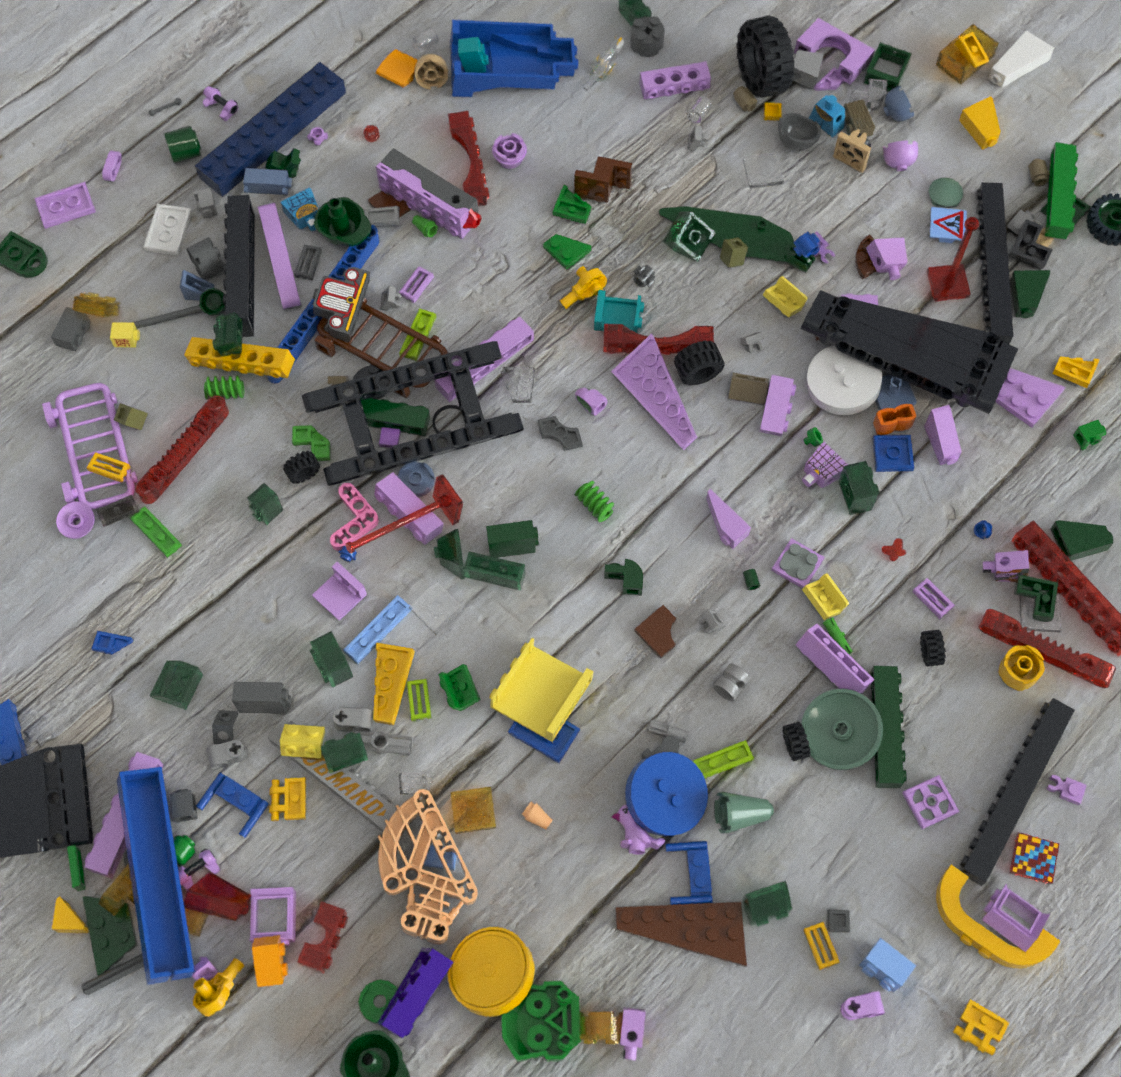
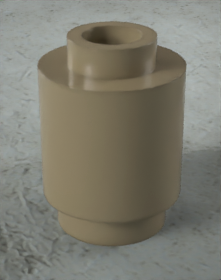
M740 86L734 91V100L744 112L752 111L756 107L757 99L747 87Z
M1041 159L1033 160L1028 166L1031 181L1035 186H1043L1048 183L1049 179L1046 161Z

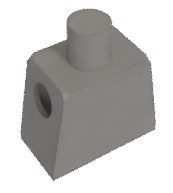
M798 50L794 58L795 66L792 80L814 89L824 54Z

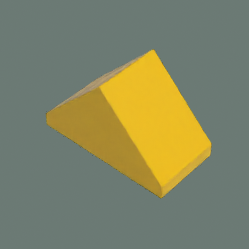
M60 896L56 898L52 929L58 933H88V926L67 901Z

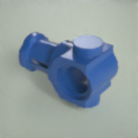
M807 231L794 242L796 246L794 250L800 257L803 255L807 258L811 255H816L819 252L820 239L814 232L811 234Z

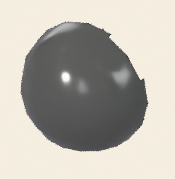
M789 113L780 117L778 133L781 142L785 146L801 151L810 148L818 141L821 135V127L817 121L814 122L810 118L802 116L801 113Z

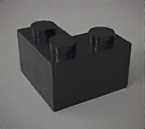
M1026 219L1008 256L1042 270L1046 266L1053 250L1036 243L1043 226Z

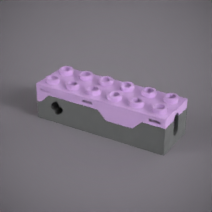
M393 148L376 166L379 187L383 192L393 195L399 202L404 200L410 209L420 212L424 218L431 219L439 227H444L453 236L463 239L471 229L479 226L482 218L478 213L476 198Z

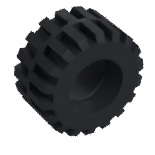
M708 340L696 342L685 347L674 358L675 367L682 383L685 385L705 383L721 373L725 366L716 343Z

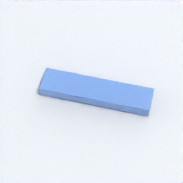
M397 595L343 649L344 653L355 663L359 664L376 647V643H380L412 610V607Z

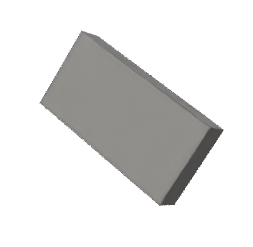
M398 206L364 209V215L368 218L370 224L375 227L399 225Z

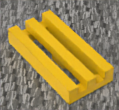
M96 452L87 466L88 471L121 483L124 480L123 477L127 475V470L130 469L128 463ZM98 459V460H101V461L110 463V464H112V465L121 467L122 470H120V469H118V468H115V467H112L111 465H108V464L100 463V462H98V461H96V460Z
M824 922L803 929L819 970L840 963ZM818 928H820L833 960L831 961L818 934ZM810 931H812L814 934V937L816 939V942L818 944V947L821 951L825 963H822L821 958L814 944Z

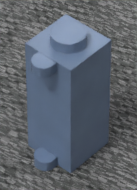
M246 168L243 181L244 193L288 195V189L292 187V179L289 178L287 170Z

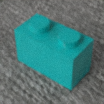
M479 37L459 39L458 55L465 72L485 73L486 65H489L488 55H485L484 44H481Z

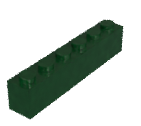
M873 666L870 675L875 680L871 683V698L883 723L882 741L874 755L876 788H901L907 779L906 770H903L906 753L905 750H902L905 734L901 730V723H903L904 719L903 711H900V704H902L903 699L902 692H899L901 673H898V666Z

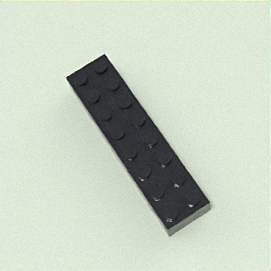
M249 195L228 196L227 203H225L227 218L224 219L225 229H227V233H224V242L227 244V248L224 249L226 264L223 265L224 274L226 275V279L223 280V287L226 290V295H223V304L226 306V311H223V321L226 322L227 331H230L232 338L253 337L255 213Z

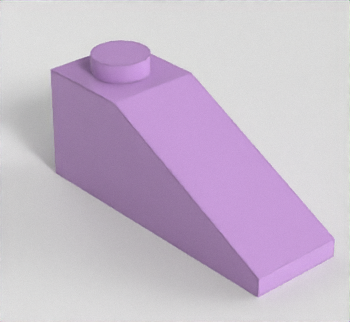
M709 489L706 500L720 539L726 546L729 545L734 549L749 535L751 527Z

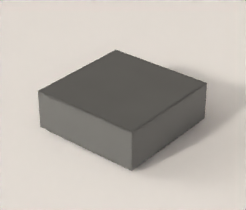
M828 909V932L849 933L850 910Z

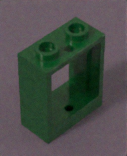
M880 43L866 71L864 84L887 92L899 86L909 65L912 53ZM879 58L901 65L902 68L898 76L895 77L875 70Z

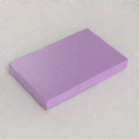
M85 182L34 198L45 229L96 212Z

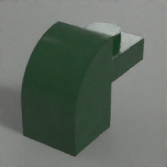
M293 148L287 156L274 150L266 160L265 169L287 170L289 178L296 177L301 158H299L300 150Z
M625 559L624 566L618 563L605 564L604 579L623 580L624 595L642 596L643 572L636 562Z

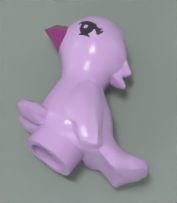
M623 805L617 813L612 815L611 818L619 821L625 828V840L621 841L620 846L621 848L629 849V853L635 855L645 854V849L651 847L658 850L665 843L664 838L656 839L649 836L634 821L627 805Z

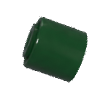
M190 125L164 133L174 164L201 156V147L196 132L192 130Z

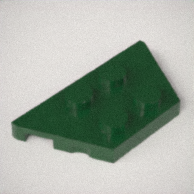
M84 896L85 913L97 976L105 973L113 964H117L123 959L126 953L132 951L137 946V940L128 903Z

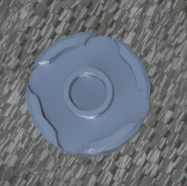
M413 461L407 463L398 472V478L417 497L427 495L435 484L432 468L423 462Z

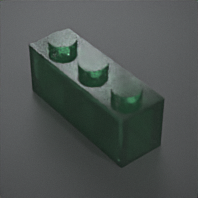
M469 551L464 565V574L466 578L521 591L526 569L525 564Z

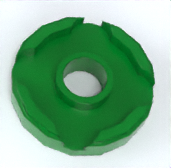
M382 979L367 984L359 997V1007L363 1016L371 1023L377 1024L395 994L397 987L390 981ZM378 996L386 998V1004L381 1008L376 1007L374 1004Z

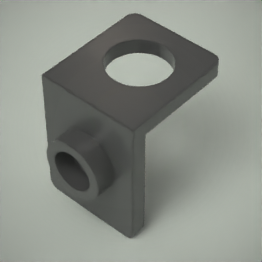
M218 711L212 724L214 744H222L234 740L233 726L238 717V711ZM218 732H226L229 738L226 740L220 739Z

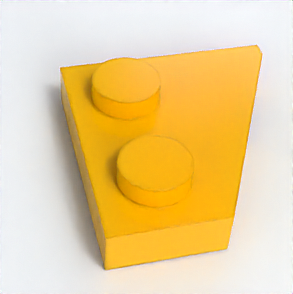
M1060 357L1052 374L1087 388L1099 359L1094 358L1093 361H1083V358Z

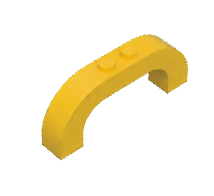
M950 865L945 870L939 880L936 891V902L940 916L950 930L960 937L961 942L978 949V953L982 957L990 958L996 963L1009 968L1020 969L1040 963L1048 958L1057 948L1060 940L1042 929L1037 940L1026 952L1019 947L1009 945L969 917L960 905V891L969 876L953 865Z

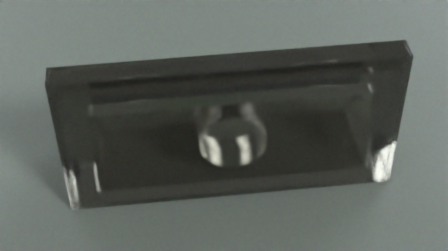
M129 495L96 511L103 527H106L138 513L139 509L134 497Z

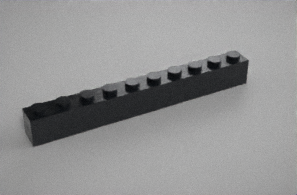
M982 182L980 188L976 190L975 199L978 200L976 214L979 215L977 229L980 230L978 244L981 245L979 259L982 260L980 275H983L981 290H984L982 297V306H985L983 321H986L984 331L993 332L1000 337L1001 341L1010 344L1013 338L1003 183Z
M1052 698L1049 703L1045 702L1039 712L1042 715L1040 719L1036 718L1031 727L1034 730L1032 735H1027L1022 744L1025 747L1023 752H1018L1013 761L1016 763L1014 769L1010 768L1005 776L1007 783L1005 786L1001 785L997 791L996 796L998 800L996 804L992 802L987 811V814H989L987 821L983 820L978 828L980 832L978 838H973L968 847L971 849L969 855H964L959 864L962 867L961 872L969 876L968 879L980 886L987 882L1075 709L1055 698Z

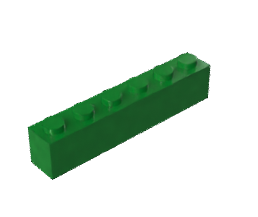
M1055 142L1050 153L1045 236L1066 240L1069 233H1072L1074 230L1072 219L1075 215L1073 205L1076 200L1074 191L1077 185L1075 177L1078 167L1075 166L1078 160V153H1076L1077 145Z

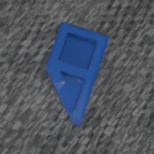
M97 631L91 649L95 652L112 655L133 643L134 639L132 637Z

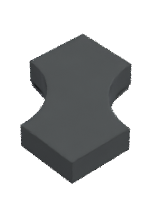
M556 416L538 420L542 439L556 440L563 446L564 451L583 447L577 427L570 428L562 425Z

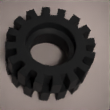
M302 451L301 454L297 453L295 457H290L291 460L286 461L287 464L283 465L284 472L293 484H299L300 481L303 483L306 479H311L310 477H314L315 473H318V469H320L319 462L313 452Z
M939 629L922 631L920 649L925 666L944 665L946 650L941 631Z
M795 722L783 726V738L785 739L786 749L791 759L797 761L810 757L809 741L807 740V734H805L803 725L800 722Z

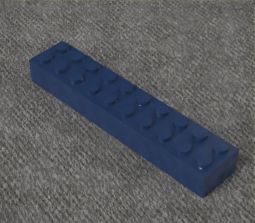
M319 62L195 165L198 177L221 197L225 196L244 180L246 168L257 169L274 150L278 151L345 95L344 80L323 63Z

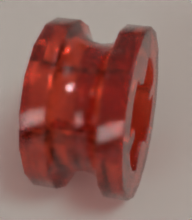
M375 125L366 126L364 128L365 139L369 142L377 141L380 137L379 129Z

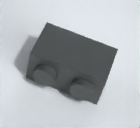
M69 307L65 308L51 335L56 346L76 352L78 346L83 342L85 332L90 328L91 321L86 312Z

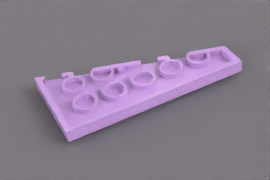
M651 333L611 372L676 443L685 450L697 438V435L656 340Z
M1010 368L996 403L1033 428L1066 387Z

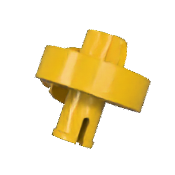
M582 266L576 271V275L580 279L577 284L571 287V292L559 300L566 310L577 300L583 301L584 298L596 296L599 290H603L607 284V278L600 269L594 268L587 271Z
M234 958L223 972H217L211 980L206 981L205 978L201 977L195 981L193 988L197 992L193 998V1005L202 1015L211 1016L225 1006L230 990L234 986L233 980L245 967L244 964L237 958Z

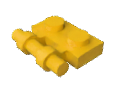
M285 778V786L280 787V780H272L271 788H269V795H271V806H269L271 821H279V813H284L285 820L306 819V778ZM285 794L284 804L279 805V796Z
M970 999L959 1018L967 1025L964 1029L956 1025L953 1033L960 1036L959 1039L962 1041H968L977 1046V1050L982 1053L987 1052L993 1055L996 1048L989 1044L991 1039L1000 1042L1010 1022ZM974 1028L984 1034L982 1039L972 1034Z

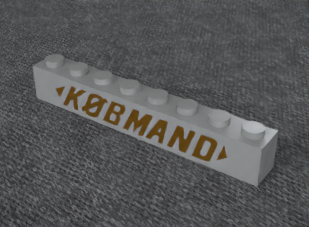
M283 719L268 736L269 741L279 750L284 724L296 725L293 721L288 723ZM322 745L321 758L288 756L381 832L384 831L386 827L384 820L387 819L389 821L397 810L390 804L392 801L386 795L382 794L380 796L376 793V788L368 781L366 783L360 780L361 776L353 769L347 770L344 767L346 764L338 757L332 758L327 748Z

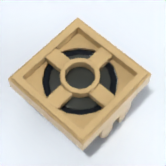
M857 129L847 135L841 131L837 137L833 157L863 173L871 151V143L867 138V133L861 134L859 133L860 130Z

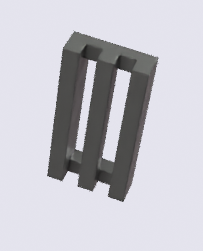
M303 246L295 271L296 278L300 276L302 279L309 278V280H313L322 252L321 247ZM310 250L304 271L301 272L307 251ZM316 251L315 256H314V259H313V262H312V265H311V268H310V271H309V273H308V270H309V267H310V264H311V261H312L314 252Z

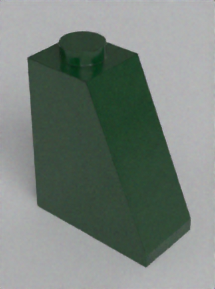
M1016 270L1013 272L1010 278L1015 317L1029 318L1034 316L1050 276V270Z
M1058 520L1050 528L1065 562L1107 551L1114 543L1112 533L1104 525Z

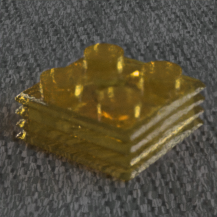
M94 292L80 293V296L73 297L75 299L73 301L74 304H72L74 311L100 317L120 315L118 312L120 311L119 308L121 307L119 305L121 303L116 301L115 297H99V294Z

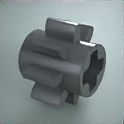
M638 266L633 271L635 273L633 280L639 287H645L646 285L650 287L654 283L655 272L650 266Z

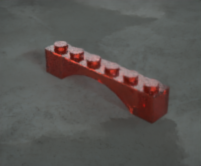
M468 111L449 113L448 120L451 137L465 149L471 162L467 178L462 184L463 191L477 199L478 207L487 205V198H489L488 187H484L486 176L485 173H481L483 163L482 159H478L480 149L479 145H475L477 135L476 131H472L474 127L473 117H469Z
M604 324L603 352L611 354L626 352L630 354L648 336L638 334L623 324ZM694 326L679 335L654 338L661 353L665 355L678 354L685 347L696 342L708 340L714 343V326Z

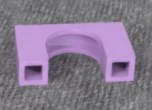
M818 18L797 40L794 53L796 54L798 50L815 53L824 47L839 49L845 54L846 58L840 63L836 77L851 85L871 63L875 49Z

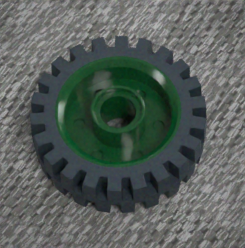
M1111 193L1107 197L1103 195L1101 198H1098L1090 208L1086 223H1088L1087 228H1090L1089 232L1091 234L1095 233V239L1100 237L1099 242L1107 241L1106 245H1111L1112 242L1114 246H1118L1119 243L1121 245V197L1117 193L1114 197Z

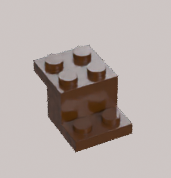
M598 156L593 173L580 170L575 171L574 194H577L582 199L586 198L608 203L613 186L620 189H630L632 163Z

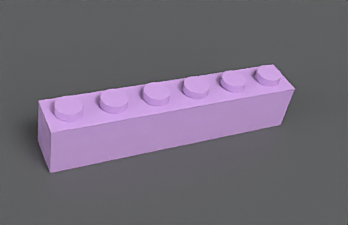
M520 316L515 320H511L502 330H497L491 338L480 343L497 341L502 358L494 361L493 364L469 370L473 384L534 340V331ZM459 360V361H455V362L452 363V364H453L454 366H459V365H461L462 363H461V361ZM450 376L435 380L436 388L449 402L456 398Z
M136 752L135 757H132L129 761L128 771L163 767V763L157 758ZM115 794L111 801L112 807L109 814L107 813L103 818V827L94 838V847L87 854L84 866L89 871L113 879L126 850L118 794Z

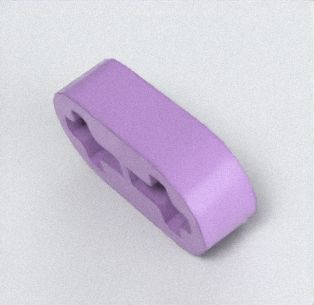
M109 152L102 171L104 180L115 181L122 161L120 152Z

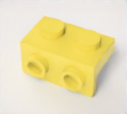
M783 276L779 277L777 283L766 289L763 293V296L788 318L800 312L808 299L805 294Z
M828 573L824 574L819 580L805 585L802 589L824 621L840 614L849 605L848 600Z
M284 724L280 738L281 755L321 758L325 727Z

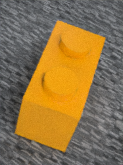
M280 935L254 938L252 953L257 987L283 984L285 976H288V964L283 961L285 944L284 942L281 943Z

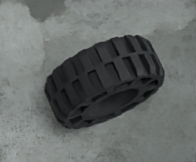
M768 15L747 20L739 29L736 43L738 66L745 86L754 96L759 98L782 94L792 84V78L794 77V53L788 32L784 28L783 23L773 16Z

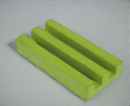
M427 679L407 681L411 720L431 719ZM419 684H423L427 713H423ZM412 685L416 686L419 714H415Z

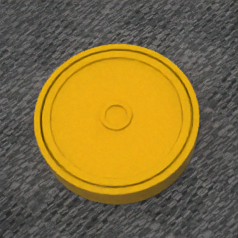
M486 927L474 931L458 944L450 959L454 963L448 970V982L453 995L466 1009L480 1016H498L511 1011L524 1000L533 983L535 967L529 948L515 933L505 928Z

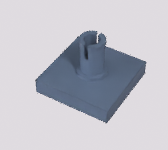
M890 374L882 376L881 390L875 400L879 411L884 408L895 409L902 404L916 405L917 401L908 382Z

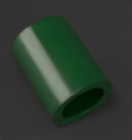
M755 569L743 572L747 590H755L761 586Z

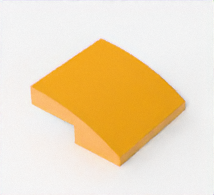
M395 49L383 60L377 68L376 74L404 88L413 81L415 65L418 60Z

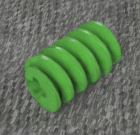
M231 375L228 381L225 380L224 376L221 377V381H218L217 376H214L213 381L207 376L204 383L205 399L207 400L210 396L214 400L216 395L218 399H222L223 396L229 399L231 395L234 399H237L238 395L240 398H244V382L240 380L239 375H236L235 381H233Z
M590 481L579 487L574 495L578 496V500L583 502L585 507H588L587 510L589 512H593L592 515L600 523L612 515L614 503L607 504L610 498L605 497L602 499L605 493L603 491L597 493L600 489L599 486L592 488L595 482Z

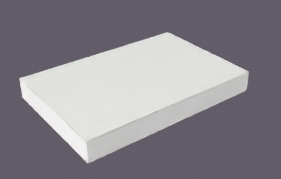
M157 204L143 247L144 250L179 256L192 215L191 208Z

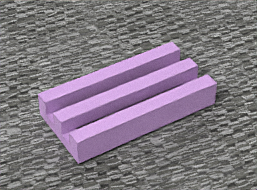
M418 266L399 291V294L415 303L434 278L433 273ZM423 273L420 276V278L414 283V286L411 288V290L407 293V290L410 288V286L413 284V282L416 280L419 274Z
M928 578L912 591L939 619L955 606ZM924 585H926L947 607L945 608L937 600V598L924 587Z

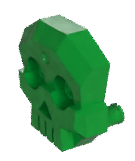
M544 981L542 986L532 985L528 994L518 1006L502 1014V1038L517 1062L542 1057L545 1058L546 1062L563 1061L568 1053L581 1042L579 996L569 990L562 981ZM537 1001H541L543 1004L539 1009L534 1006ZM561 1014L563 1016V1028L553 1022ZM538 1034L544 1037L542 1042L535 1040Z

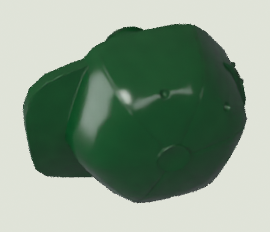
M347 197L332 198L324 203L317 211L314 220V227L318 233L334 245L357 246L369 236L372 229L362 207Z
M381 1030L365 1032L354 1037L348 1043L342 1055L340 1063L342 1077H410L409 1070L403 1061L401 1049Z

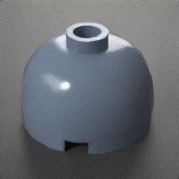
M900 85L887 93L884 100L885 107H883L887 117L891 116L896 121H905L914 117V112H911L909 109L912 106L904 90H901Z

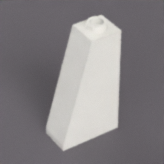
M1025 31L992 67L988 79L1002 88L1049 61L1054 47Z

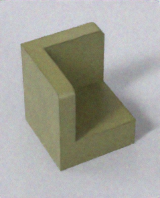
M740 238L724 240L720 259L728 268L742 266L748 247Z
M120 403L114 421L142 430L148 413Z

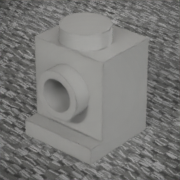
M211 188L193 191L198 212L202 211L204 218L218 215Z

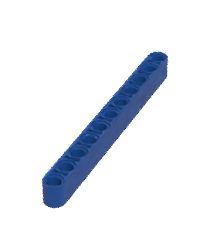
M371 225V233L362 243L348 248L328 277L344 281V276L342 275H344L346 269L350 267L361 269L380 242L378 229L374 225ZM313 298L277 347L288 349L295 361L317 332V325L322 317L313 314ZM266 375L268 381L273 384L283 380L282 377L274 378Z

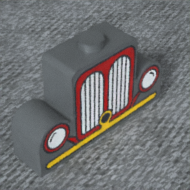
M350 267L344 272V281L328 276L322 277L319 288L315 289L313 294V314L328 319V332L331 337L350 342L370 282V271Z

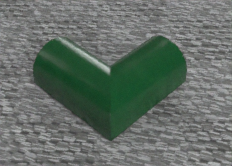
M1018 575L1014 595L1035 599L1033 619L1040 622H1050L1053 620L1058 582Z

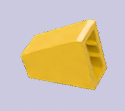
M990 96L962 110L959 121L981 149L993 147L998 142L1001 133L993 98Z

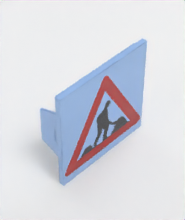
M931 207L930 238H938L939 242L953 243L955 240L966 241L967 210Z

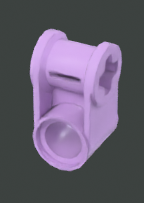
M879 991L850 997L840 1008L842 1016L847 1020L871 1018L885 1014ZM851 1005V1007L856 1008V1011L853 1012V1010H849L848 1007Z

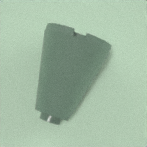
M719 792L716 795L719 796V800L714 802L716 824L720 823L721 829L718 830L722 834L770 820L774 813L773 805L767 799Z

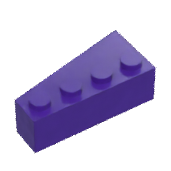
M421 948L377 1024L399 1038L408 1036L413 1029L414 1021L421 1015L426 1003L454 962L433 948Z

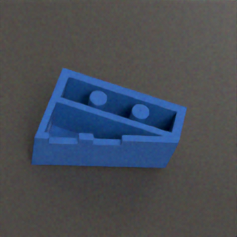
M10 699L0 704L1 765L27 755L22 738L21 725L17 716V708Z

